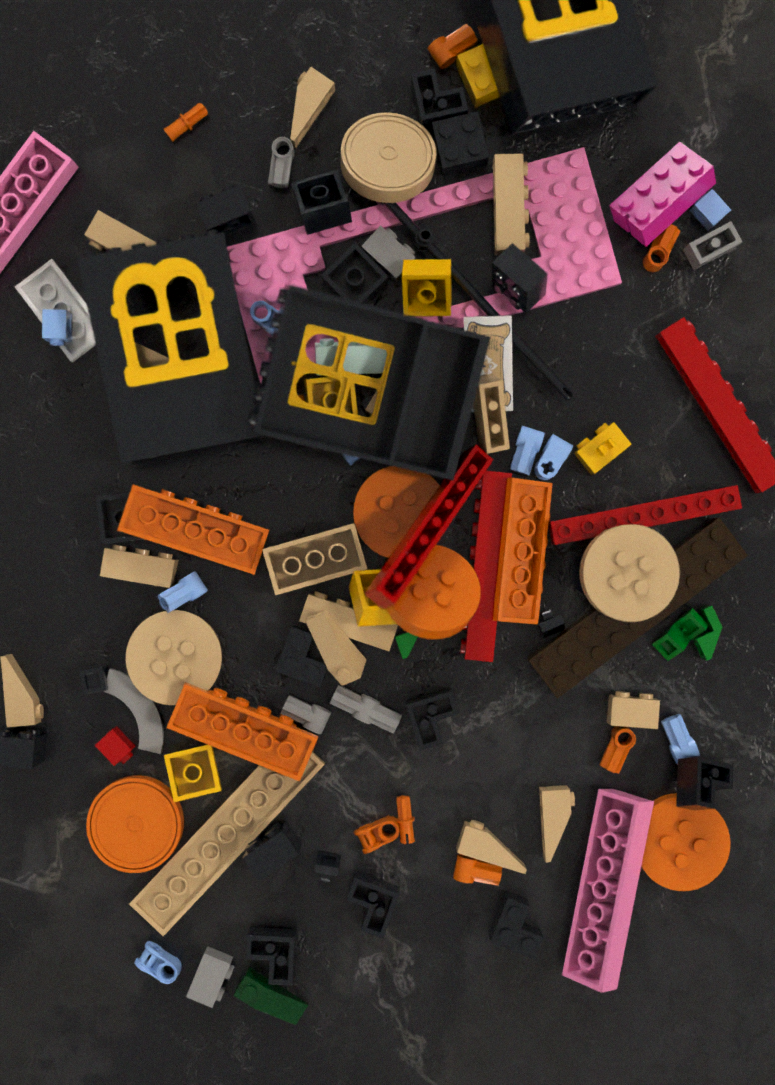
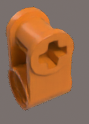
M385 816L375 822L357 828L353 833L355 836H358L362 844L363 854H367L397 839L400 828L394 816ZM391 824L395 827V831L393 833H386L383 830V826Z

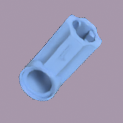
M521 426L516 441L517 448L510 465L511 471L527 476L530 475L536 453L539 452L543 442L544 432Z
M194 571L178 581V584L159 594L158 599L163 610L170 613L184 603L192 602L202 596L208 590L197 572Z
M681 714L669 716L661 721L670 742V752L677 765L678 759L700 756L698 747L694 739L690 737Z

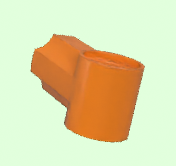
M465 24L447 37L441 36L434 40L427 50L439 68L445 69L457 59V55L475 45L477 38L473 29Z
M671 224L653 240L647 254L643 258V266L647 271L657 272L667 263L669 254L680 233L676 226ZM651 255H657L660 258V263L653 262Z
M615 726L612 729L611 739L599 764L601 767L613 773H620L629 750L636 743V736L629 727ZM623 732H627L629 734L628 739L624 742H619L618 736Z
M462 854L457 855L453 875L454 880L463 883H473L475 881L499 886L502 875L501 866Z

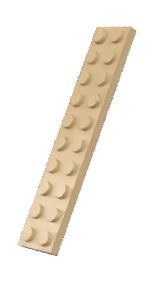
M312 751L300 782L259 765L137 894L129 905L164 936L236 860L245 848L249 846L248 843L254 840L325 765V762Z

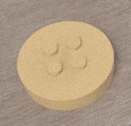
M385 112L371 114L356 121L343 137L340 158L342 174L353 190L370 200L383 203L409 200L420 194L433 177L436 162L434 140L424 126L410 117Z
M620 525L601 532L587 546L580 563V582L586 598L600 613L620 621H642L657 615L671 602L679 583V563L672 546L658 532L641 525Z
M173 610L170 613L167 611L159 612L144 620L133 632L126 650V667L134 686L145 697L164 705H176L185 682L208 691L216 681L222 665L221 644L213 628L201 617L181 610Z

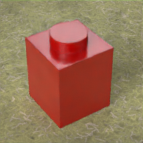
M117 726L95 745L113 766L119 762L122 764L126 763L133 756L131 751L136 747Z

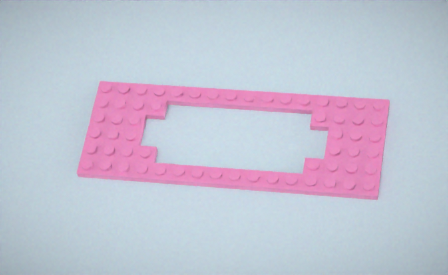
M585 148L529 162L528 175L524 176V185H528V200H524V209L529 210V219L540 257L532 260L548 273L546 295L531 309L621 285L622 280ZM493 173L422 192L409 200L396 203L412 221H417L493 199ZM375 205L351 212V223L307 235L304 226L227 247L239 309L260 384L263 379L259 375L262 361L267 362L269 354L265 351L267 339L273 336L253 321L250 314L251 306L257 301H265L279 311L280 303H277L278 292L280 288L285 287V284L307 289L304 276L326 270L320 247L374 233L380 225L384 229L403 225L385 205ZM496 293L484 297L501 316L524 312L521 309L514 308L509 298L504 294ZM474 300L451 306V316L414 317L463 329L464 317L488 315ZM258 308L255 312V316L259 319L265 318L268 314V310L265 308ZM326 334L313 335L306 344L305 351L307 357L315 363V343H320V339L330 338L334 339V342H338V339Z

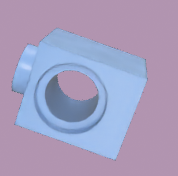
M713 189L699 198L689 210L707 231L731 211Z
M42 309V338L53 346H64V342H72V314L67 310Z

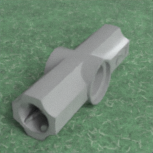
M338 685L330 704L351 713L354 718L367 724L372 723L393 734L402 717V714L381 705L376 699L365 694L360 695L341 685Z

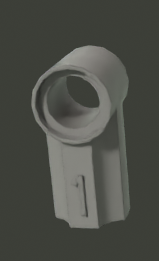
M278 137L272 144L273 152L268 185L288 188L292 159L295 152L293 144L288 138ZM281 146H288L290 148L289 152L285 155L278 154L277 150Z
M289 695L280 714L303 724V727L314 733L322 734L331 712L319 705H311Z

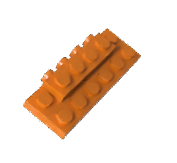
M507 478L493 613L494 621L538 624L541 594L543 592V572L546 566L545 552L548 544L547 533L550 522L549 513L553 483Z
M132 484L117 528L118 531L255 575L262 549L269 533L268 529L241 521L243 516L229 512L228 516L220 514V508L208 504L206 508L196 506L198 501L184 497L183 501L175 499V493L161 489L160 493Z
M185 682L167 725L168 729L300 782L318 739L317 735L297 728V725L293 724L294 720L286 715H280V718L271 715L272 711L266 707L258 706V709L249 706L250 702L244 698L236 697L235 700L227 697L228 693L222 689L214 688L213 691H206Z

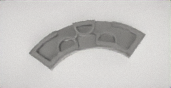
M110 668L107 676L108 690L104 692L119 698L132 711L139 729L138 749L162 754L164 726L157 704L145 697L134 686L129 675Z

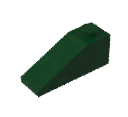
M248 967L238 983L233 996L256 1010L296 1025L306 1010L308 1003L279 985L268 984L269 979Z

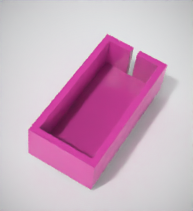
M679 142L609 205L614 222L628 233L631 231V235L644 246H648L716 184L714 167Z

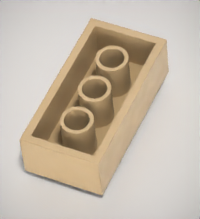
M355 523L262 549L275 595L349 575L354 571L368 569Z

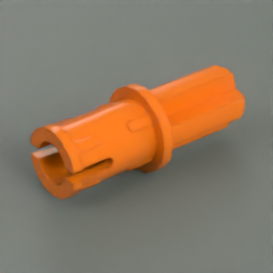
M198 103L184 115L179 114L180 117L164 128V131L173 142L188 129L191 131L192 126L204 118L208 111L202 103Z
M401 795L396 798L398 813L396 821L399 823L400 843L406 844V834H408L410 844L415 842L413 821L415 818L412 816L410 797Z

